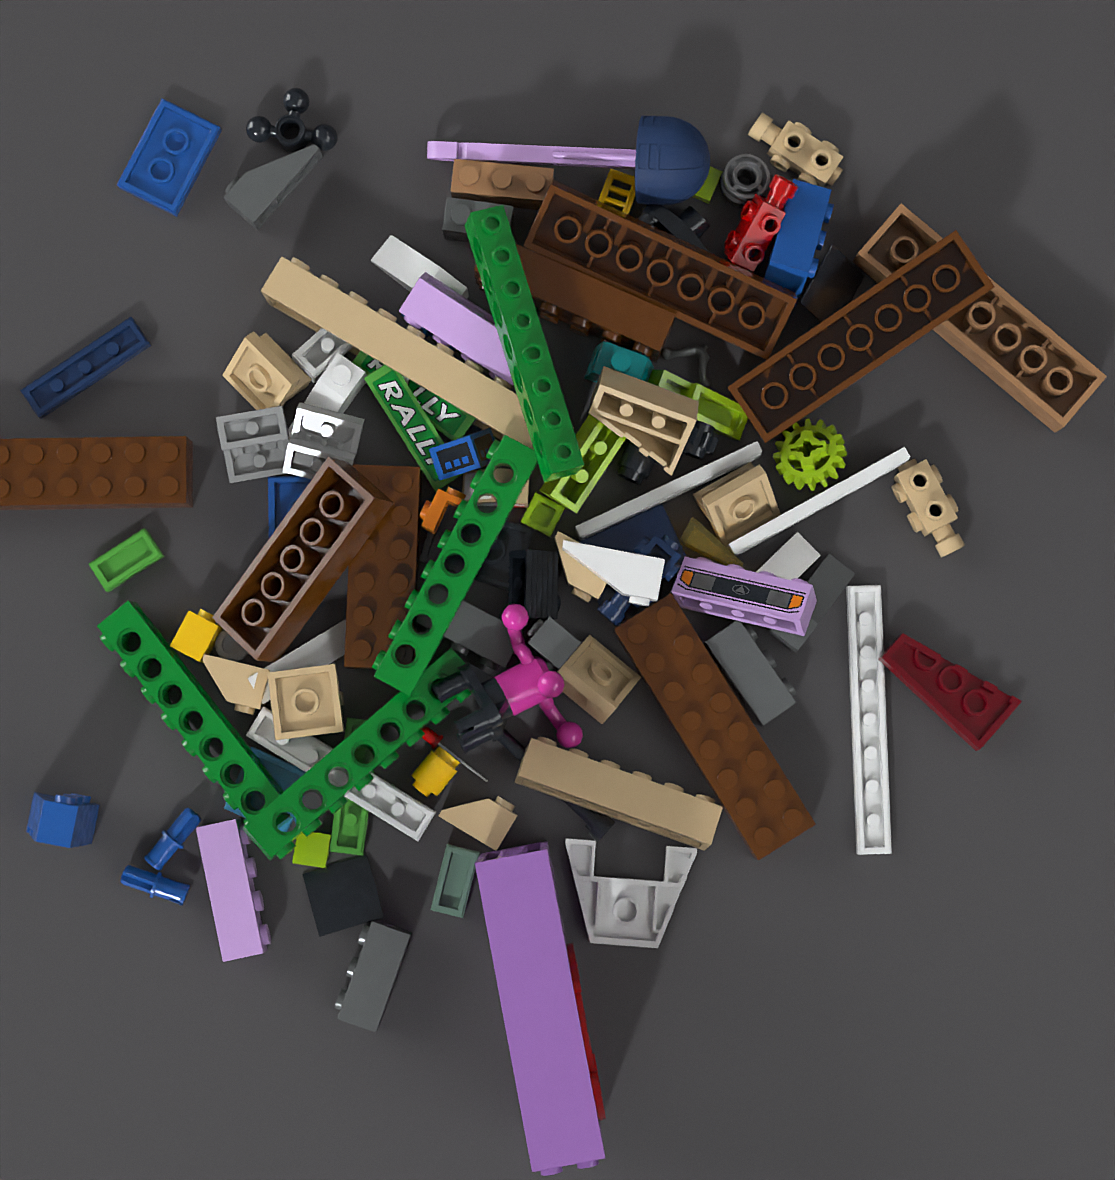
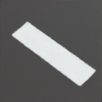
M346 619L264 669L276 672L328 665L345 655ZM258 672L248 678L253 689ZM268 680L262 704L271 700Z

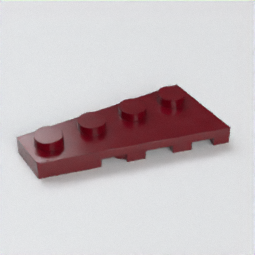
M904 633L899 635L878 658L880 662L975 751L981 750L1022 702L1013 695L1009 696L1000 691L992 683L986 680L983 681L970 674L962 666L942 658L941 654Z

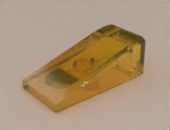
M691 517L680 539L681 545L722 565L735 564L743 566L744 563L699 521Z

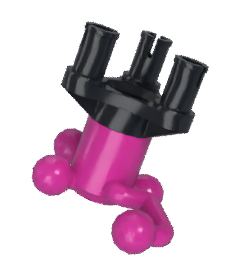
M520 604L508 605L502 614L503 624L508 630L512 649L519 657L520 664L492 677L467 662L458 667L457 672L431 684L440 703L466 689L469 692L472 691L480 709L458 721H454L455 727L458 728V733L455 735L465 754L490 740L495 742L503 738L507 720L539 704L542 711L557 730V740L560 745L565 748H573L582 741L583 732L581 727L575 722H567L554 705L553 697H558L564 689L563 677L556 671H549L545 660L539 656H533L524 642L521 629L527 625L529 616L525 607Z

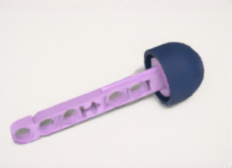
M641 116L636 150L428 141L427 159L454 161V159L506 164L635 169V194L638 204L672 205L681 203L691 198L700 190L710 169V152L701 132L691 123L669 116Z

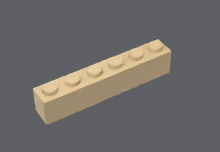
M538 737L537 740L530 739L514 783L701 850H706L712 844L723 808L715 804L713 798L702 794H696L694 797L683 793L684 789L672 783L658 784L651 781V776L642 772L634 771L631 774L622 771L620 766L612 761L601 760V763L588 758L589 755L578 749L571 748L567 751L556 747L557 743L548 738Z

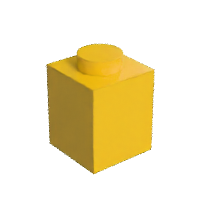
M200 609L198 614L188 611L170 647L203 663L204 654L209 655L211 653L216 638L223 628L215 624L216 621L212 618L214 615L203 609Z

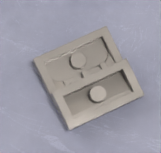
M299 402L282 472L312 480L328 457L349 462L353 466L365 419Z
M283 406L216 417L229 483L286 474L282 471L290 436Z

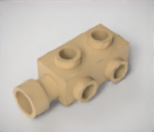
M762 112L748 135L758 142L763 140L771 146L767 153L772 157L770 160L771 164L783 172H786L788 169L799 175L797 180L824 187L826 183L833 186L843 169L838 167L843 159V156L839 154L838 148L828 141L821 142L813 137L810 129L801 123L796 122L794 124L788 120L784 128L781 129L772 123L774 119ZM788 139L793 140L794 142L799 144V146L795 148L791 147L788 144ZM819 157L826 162V165H818L815 158Z
M912 459L899 466L897 469L900 473L896 474L893 478L896 484L892 485V490L900 503L906 501L912 512L907 517L913 530L916 533L922 531L924 537L932 533L937 542L935 547L941 558L965 546L959 533L955 534L950 523L958 518L955 514L958 512V507L950 494L945 495L940 486L943 480L937 467L934 464L930 466L927 459L920 463H917L916 459ZM915 476L923 477L925 481L923 487H918L914 484L913 479ZM930 506H938L941 511L940 516H932L929 512Z

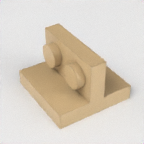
M254 331L243 339L222 375L256 410L284 406L286 401L305 389L312 380L267 333L259 337Z
M749 462L693 494L697 505L711 522L717 540L722 547L727 546L729 543L781 515L767 474L760 464L754 467Z
M591 635L585 639L557 672L564 679L563 693L601 724L614 712L641 678V676Z
M336 664L267 673L275 740L344 732L341 707L344 705L343 692L339 691Z

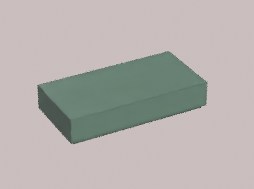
M451 844L446 845L430 910L460 918L464 917L479 851Z

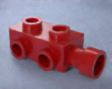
M778 174L774 175L769 184L771 190L766 198L756 193L752 201L746 202L741 211L739 225L736 230H732L728 234L724 244V253L731 263L748 271L754 272L757 265L764 259V252L774 234L781 228V222L786 214L783 208L787 200L792 199L798 189L795 183ZM772 219H774V225L768 228ZM758 249V254L751 258L755 250Z

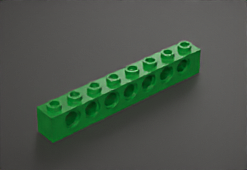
M499 205L470 212L464 226L544 483L577 474L584 466V461L504 206Z
M504 435L501 442L495 439L486 455V458L491 461L485 472L479 469L470 484V488L474 489L469 501L462 499L453 516L458 519L453 531L451 532L446 529L437 545L438 548L442 549L436 562L430 559L421 575L426 581L420 592L415 589L412 591L404 606L409 609L407 616L403 622L397 619L388 638L393 640L388 651L385 652L381 649L372 665V668L377 670L374 675L375 678L409 696H412L538 463L533 449L507 435ZM500 466L509 467L513 472V478L507 483L498 482L493 475L496 468ZM483 496H492L497 502V507L491 513H483L477 506L478 500ZM473 525L479 528L481 537L477 542L467 543L462 539L461 532L466 526ZM452 555L462 557L465 562L464 569L456 574L448 572L445 568V561ZM435 585L446 587L449 593L447 600L441 604H435L429 599V591ZM419 615H426L432 620V628L426 634H418L413 630V620ZM403 645L412 646L416 652L414 661L407 665L399 663L396 658L397 650Z
M128 600L97 625L103 633L99 636L103 644L110 651H117L123 659L120 665L130 677L136 676L143 685L140 690L151 704L156 702L164 712L161 714V718L171 730L177 729L184 738L181 743L187 752L193 757L197 755L205 765L202 767V770L208 779L213 783L218 781L225 790V793L222 794L225 801L234 810L239 808L246 817L243 821L244 825L284 792L137 602ZM137 633L141 638V645L136 651H132L128 646V640L131 635ZM157 659L161 663L162 669L161 673L153 678L149 674L148 668L149 664ZM175 685L179 686L182 691V698L177 704H173L169 699V691ZM197 711L203 718V724L195 731L189 724V718ZM215 738L220 739L224 746L222 754L218 757L213 756L209 748L211 741ZM236 764L240 765L244 770V778L238 784L230 777L231 768ZM255 791L261 792L265 797V804L260 810L255 809L251 805V796ZM290 815L279 816L276 819L277 828L279 829L292 817Z
M450 648L425 670L412 696L400 691L244 825V832L270 861L276 855L280 860L283 859L296 847L292 841L300 834L304 833L306 837L312 834L322 824L319 818L328 810L332 814L336 813L348 802V799L345 797L346 794L353 788L361 791L374 779L371 773L380 765L384 769L390 766L399 758L400 755L396 752L405 743L409 747L413 746L425 735L422 728L430 721L437 725L450 713L447 707L457 699L462 703L473 693L466 689L440 703L437 696L431 690L432 683H436L457 672V668L465 664L463 660ZM410 704L419 705L423 710V717L418 720L411 719L406 713V707ZM384 726L394 727L398 732V739L393 742L385 741L381 737L380 729ZM359 748H367L371 751L373 760L369 764H361L355 759L354 752ZM333 770L343 771L347 776V783L341 787L332 785L328 778L329 773ZM308 792H314L320 796L321 806L317 809H308L304 806L302 797ZM281 815H290L295 820L296 826L290 832H282L276 826V819Z

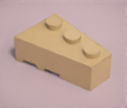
M604 366L592 393L588 413L621 438L623 436L639 447V452L646 457L648 455L664 466L663 470L672 476L697 421L699 401Z

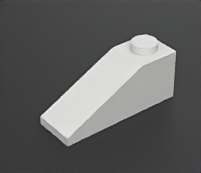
M390 235L371 259L372 263L410 292L419 277L427 272L466 299L469 297L466 286L440 266Z
M338 353L318 379L304 403L344 413L365 385L364 377L367 374ZM294 420L288 429L290 438L293 430Z
M563 540V551L621 595L629 596V603L649 606L650 601L656 602L658 600L665 559Z

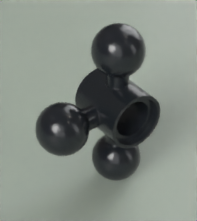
M292 88L285 93L283 105L289 114L280 117L276 125H271L270 121L263 116L252 117L246 125L247 136L252 141L262 143L270 137H277L280 145L288 152L304 149L308 141L312 142L313 145L315 144L321 151H328L334 148L338 140L336 130L330 125L321 124L314 130H307L300 114L308 109L310 101L308 94L300 88ZM294 127L300 130L296 138H284V133L287 129Z

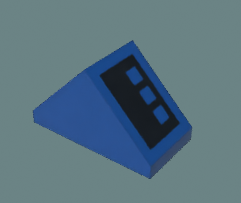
M491 427L428 449L439 481L489 464L491 460L486 458V455L495 440Z

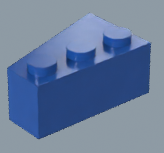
M793 179L792 182L798 186V189L793 198L788 199L783 210L786 214L781 222L780 230L776 233L764 278L795 292L797 295L796 306L807 277L813 279L819 259L813 258L815 250L821 251L827 232L822 231L821 227L823 222L829 223L834 204L828 203L831 189Z
M34 792L26 832L32 836L35 842L73 848L92 844L100 804L91 803V796L82 794H56V796Z

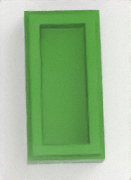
M143 528L90 562L89 566L105 591L109 593L165 556L149 531Z

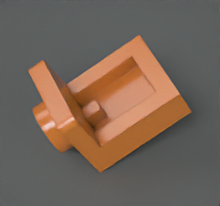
M450 487L447 488L446 492L438 489L433 501L426 500L420 512L419 518L423 520L422 528L435 534L448 505L450 504L458 508L466 495Z

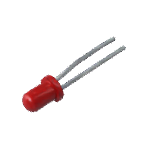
M429 727L422 728V731L425 733L422 739L428 742L433 750L437 745H440L486 782L488 781L440 743L444 736H439Z

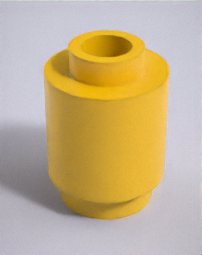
M439 746L435 752L431 750L411 776L416 781L412 785L426 797H429L431 793L438 796L457 773L456 767L460 762Z

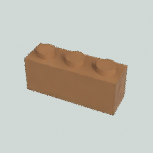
M454 159L451 196L458 199L510 205L514 208L539 210L554 180V169Z

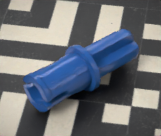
M186 808L168 830L164 829L161 832L163 836L150 852L144 856V859L152 867L161 871L178 848H184L183 842L201 822L200 816L192 809Z
M131 865L125 867L121 876V883L123 885L149 893L150 898L157 896L183 906L190 888L188 884L186 885L163 877L161 872H158L156 875Z

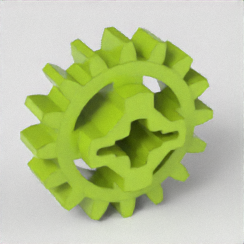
M806 419L805 426L800 427L797 423L793 424L794 431L792 433L786 430L782 432L785 441H776L775 443L778 451H780L773 454V458L777 463L775 466L780 475H783L788 485L794 482L798 490H801L804 484H808L810 490L814 491L818 482L827 487L828 482L826 479L829 476L837 479L839 476L836 468H845L846 466L843 458H841L848 455L843 445L845 442L842 435L837 434L834 425L826 428L822 419L817 422L816 426L812 425L810 419ZM802 468L803 472H800L795 469Z

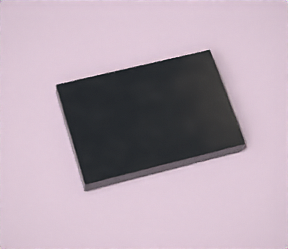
M449 504L436 533L428 531L419 558L420 563L427 564L430 559L436 562L442 549L437 547L446 529L452 532L458 519L453 517L457 507ZM506 520L474 580L509 591V553L514 550L529 549L535 529ZM469 525L462 530L461 537L467 543H475L480 539L481 532L476 526ZM452 555L445 561V568L448 572L456 574L464 569L465 562L458 555Z

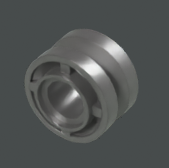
M741 154L732 158L726 165L720 178V191L723 197L734 206L744 207L747 201H752L756 193L763 196L770 182V173L767 165L760 158L751 154ZM737 177H747L752 185L741 184Z

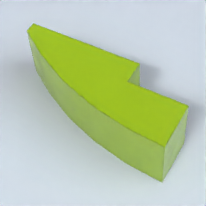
M652 370L648 383L699 401L698 421L713 426L715 433L734 440H740L748 417L739 403L698 383H690L666 370Z

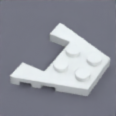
M566 838L565 845L590 943L658 948L691 865L697 855V848L666 846L663 881L594 876L595 840Z

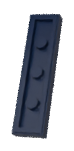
M129 317L20 391L38 418L42 419L149 348L151 344L135 320Z

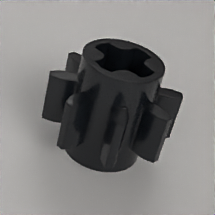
M697 420L682 453L699 460H704L706 453L713 455L719 438L713 436L715 428Z

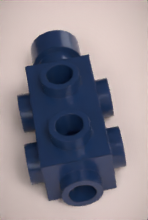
M655 534L651 540L645 536L633 550L635 554L650 557L653 554H659L662 559H665L662 579L664 577L668 582L682 567L677 563L681 555L676 551L680 546L665 534L662 538ZM616 591L609 601L605 599L597 610L618 627L626 617L624 613L631 605L637 609L640 605L629 603V596H623Z

